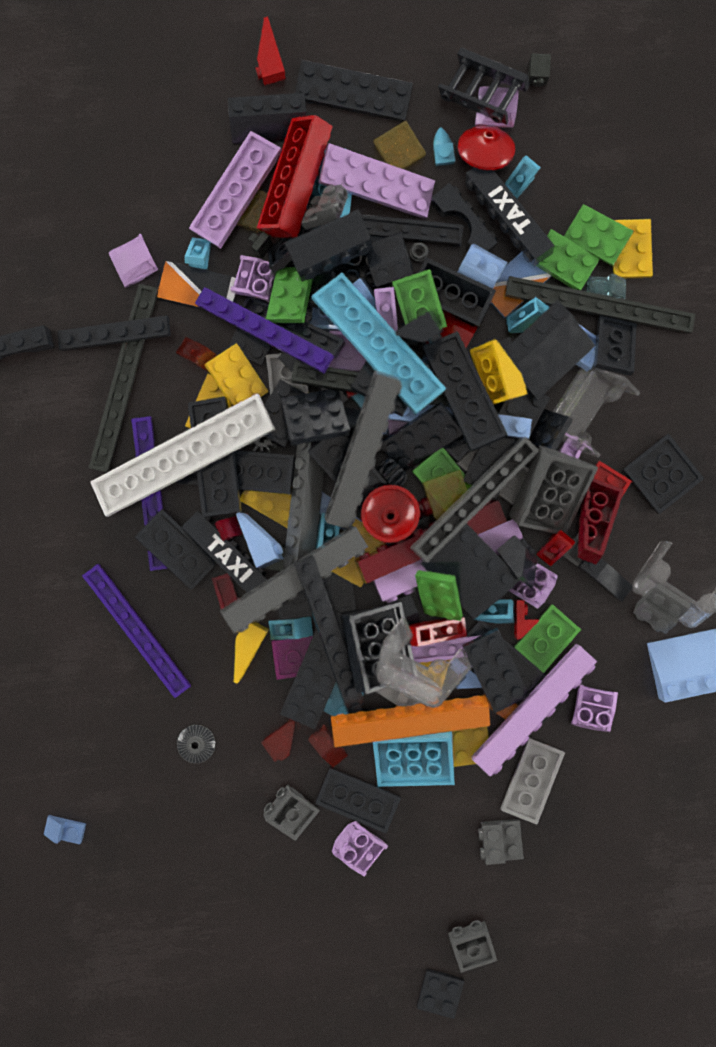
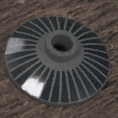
M190 725L180 733L177 740L179 754L191 763L206 761L215 750V737L203 725ZM197 742L199 747L193 748L192 743Z

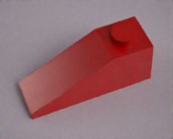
M264 17L257 57L258 67L255 68L258 79L263 80L264 86L286 79L285 70L268 17Z
M462 617L461 621L442 619L407 625L410 644L416 647L467 636L465 617Z

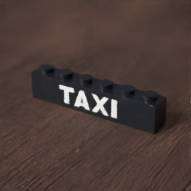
M473 167L466 172L465 184L467 188L475 192L479 203L487 207L493 220L496 219L500 223L499 226L503 233H508L512 244L516 248L521 249L523 257L528 263L531 262L535 267L553 254L555 245L494 170H482Z
M197 511L182 526L246 593L268 580L265 576L267 572L263 568H256L252 563L253 558L247 552L242 553L238 549L240 545L234 539L222 541L217 527L211 522L213 520L212 517L204 518L202 517V512Z

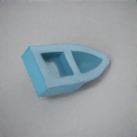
M440 127L436 132L433 143L435 165L454 164L453 143H451V139L446 131Z

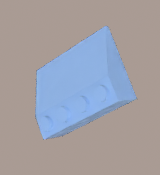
M716 629L647 643L659 700L670 702L716 692Z

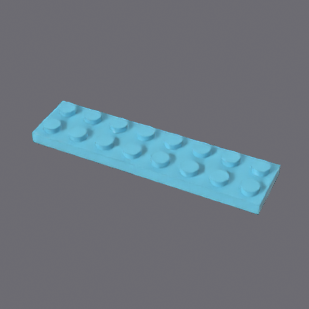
M343 273L312 295V300L375 370L396 376L401 380L402 389L398 396L415 415L446 390L443 384L407 344L395 334V331Z

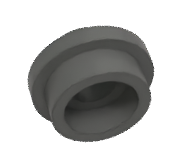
M420 242L413 244L409 252L411 259L416 262L424 261L429 253L427 246ZM421 250L422 255L418 256L415 252Z

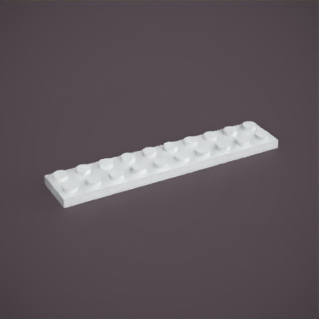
M256 394L90 482L104 515L109 517L273 432L275 428L260 396Z

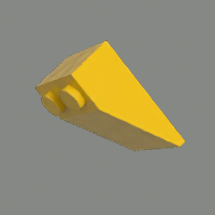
M496 340L469 350L473 364L493 404L527 394L522 374Z
M255 621L248 624L249 628L245 631L237 632L234 682L237 684L242 679L269 631L267 627Z

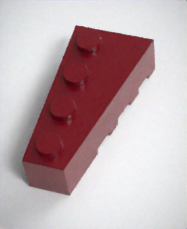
M593 478L580 505L578 558L595 565L602 558L622 499L623 489Z

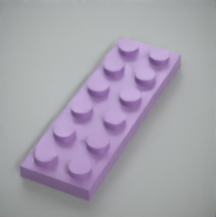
M250 131L189 229L221 249L280 157L282 149Z
M329 143L326 147L319 183L325 186L342 184L349 194L425 219L428 216L435 180Z

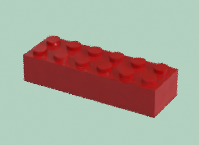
M318 116L297 117L291 120L257 225V229L272 237H297L300 232L301 223L306 213L307 204L312 195L315 179L318 176V170L324 158L325 148L333 127Z

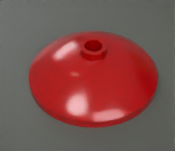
M481 125L470 128L461 135L458 142V152L466 163L475 168L497 170L507 166L513 160L515 144L512 138L503 130L494 126Z
M385 485L373 490L366 497L361 509V518L366 531L373 538L385 543H396L408 538L415 531L420 519V509L416 498L408 490L396 485ZM389 514L394 515V519L389 520L387 516Z

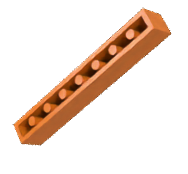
M473 696L470 698H455L453 700L435 701L426 704L418 703L411 706H397L395 708L377 709L367 712L359 711L352 714H338L331 716L334 746L340 747L490 726V717L486 697Z

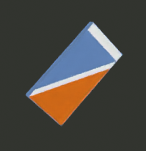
M523 252L505 266L493 288L496 292L491 305L504 319L524 302V300L505 297L509 276L545 283L552 277L537 266L534 267L532 263H528L523 257Z

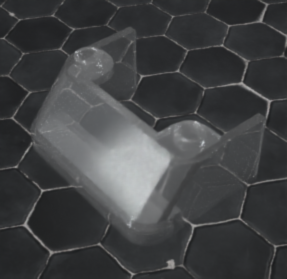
M594 367L588 372L581 368L553 411L568 416L573 420L562 440L577 450L599 458L600 454L590 445L592 441L591 435L585 432L604 401L614 402L621 397L624 391L637 396L640 392L625 376Z
M660 541L634 580L633 590L636 594L643 597L657 583H660L691 604L690 609L678 619V622L686 627L695 628L716 612V589L713 594H705L697 602L666 582L671 574V568L662 558L672 543L670 541Z
M402 617L383 641L376 669L377 679L380 683L428 707H438L472 667L464 650L461 648L450 662L437 659L428 667L399 653L412 637L407 621Z

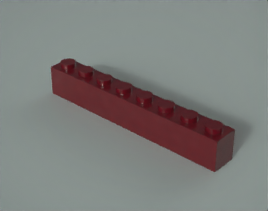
M491 499L467 524L477 534H480L507 521L499 500ZM422 528L417 529L411 536L400 542L388 546L387 544L376 547L377 551L372 553L367 551L359 556V559L354 560L363 582L367 584L421 560L409 547L429 528L422 530Z

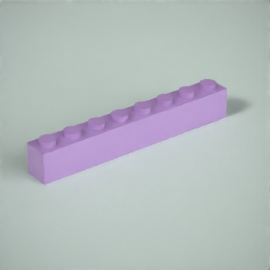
M513 519L478 534L497 555H500L497 549L514 535L519 539L523 538L518 524ZM422 560L374 580L373 584L380 600H386L389 603L398 599L396 596L398 594L404 593V595L415 592L414 588L417 587L415 574L417 570L426 571L420 564Z
M575 644L532 690L529 696L519 704L471 756L473 761L489 776L493 773L497 774L502 769L503 762L506 759L510 760L515 755L516 748L519 745L523 746L528 741L529 734L532 731H537L542 726V720L546 716L550 717L555 712V706L559 702L563 703L568 698V692L581 684V678L594 670V664L597 661L580 645Z

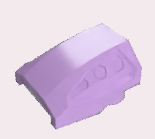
M479 87V100H482L489 87ZM497 88L488 104L499 107L509 88ZM519 90L516 91L505 110L509 120L507 125L496 123L490 117L477 112L475 126L488 125L497 128H513Z
M141 234L109 252L125 288L142 281L158 270Z
M241 255V263L234 286L230 289L231 292L270 302L276 272L273 273L269 268L268 261Z
M537 563L534 586L530 588L519 580L509 592L538 609L553 590L558 576Z
M579 685L571 724L592 730L610 732L616 710L618 692H609Z
M357 821L348 824L337 837L332 853L351 869L365 877L366 871L381 852L387 849L388 845L367 831Z

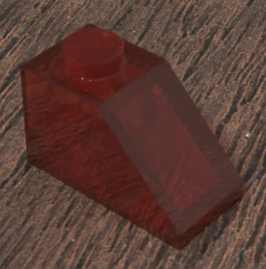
M185 337L176 351L178 355L208 373L209 371L204 364L218 356L206 346Z
M292 719L261 742L274 761L278 759L282 761L290 755L289 751L292 748L296 721Z
M325 725L309 737V742L332 767L348 756L342 746H334L333 735Z

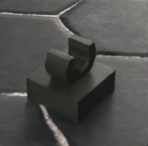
M264 232L260 236L252 233L249 237L253 244L251 246L252 249L261 258L267 253L268 248L274 244L269 235Z

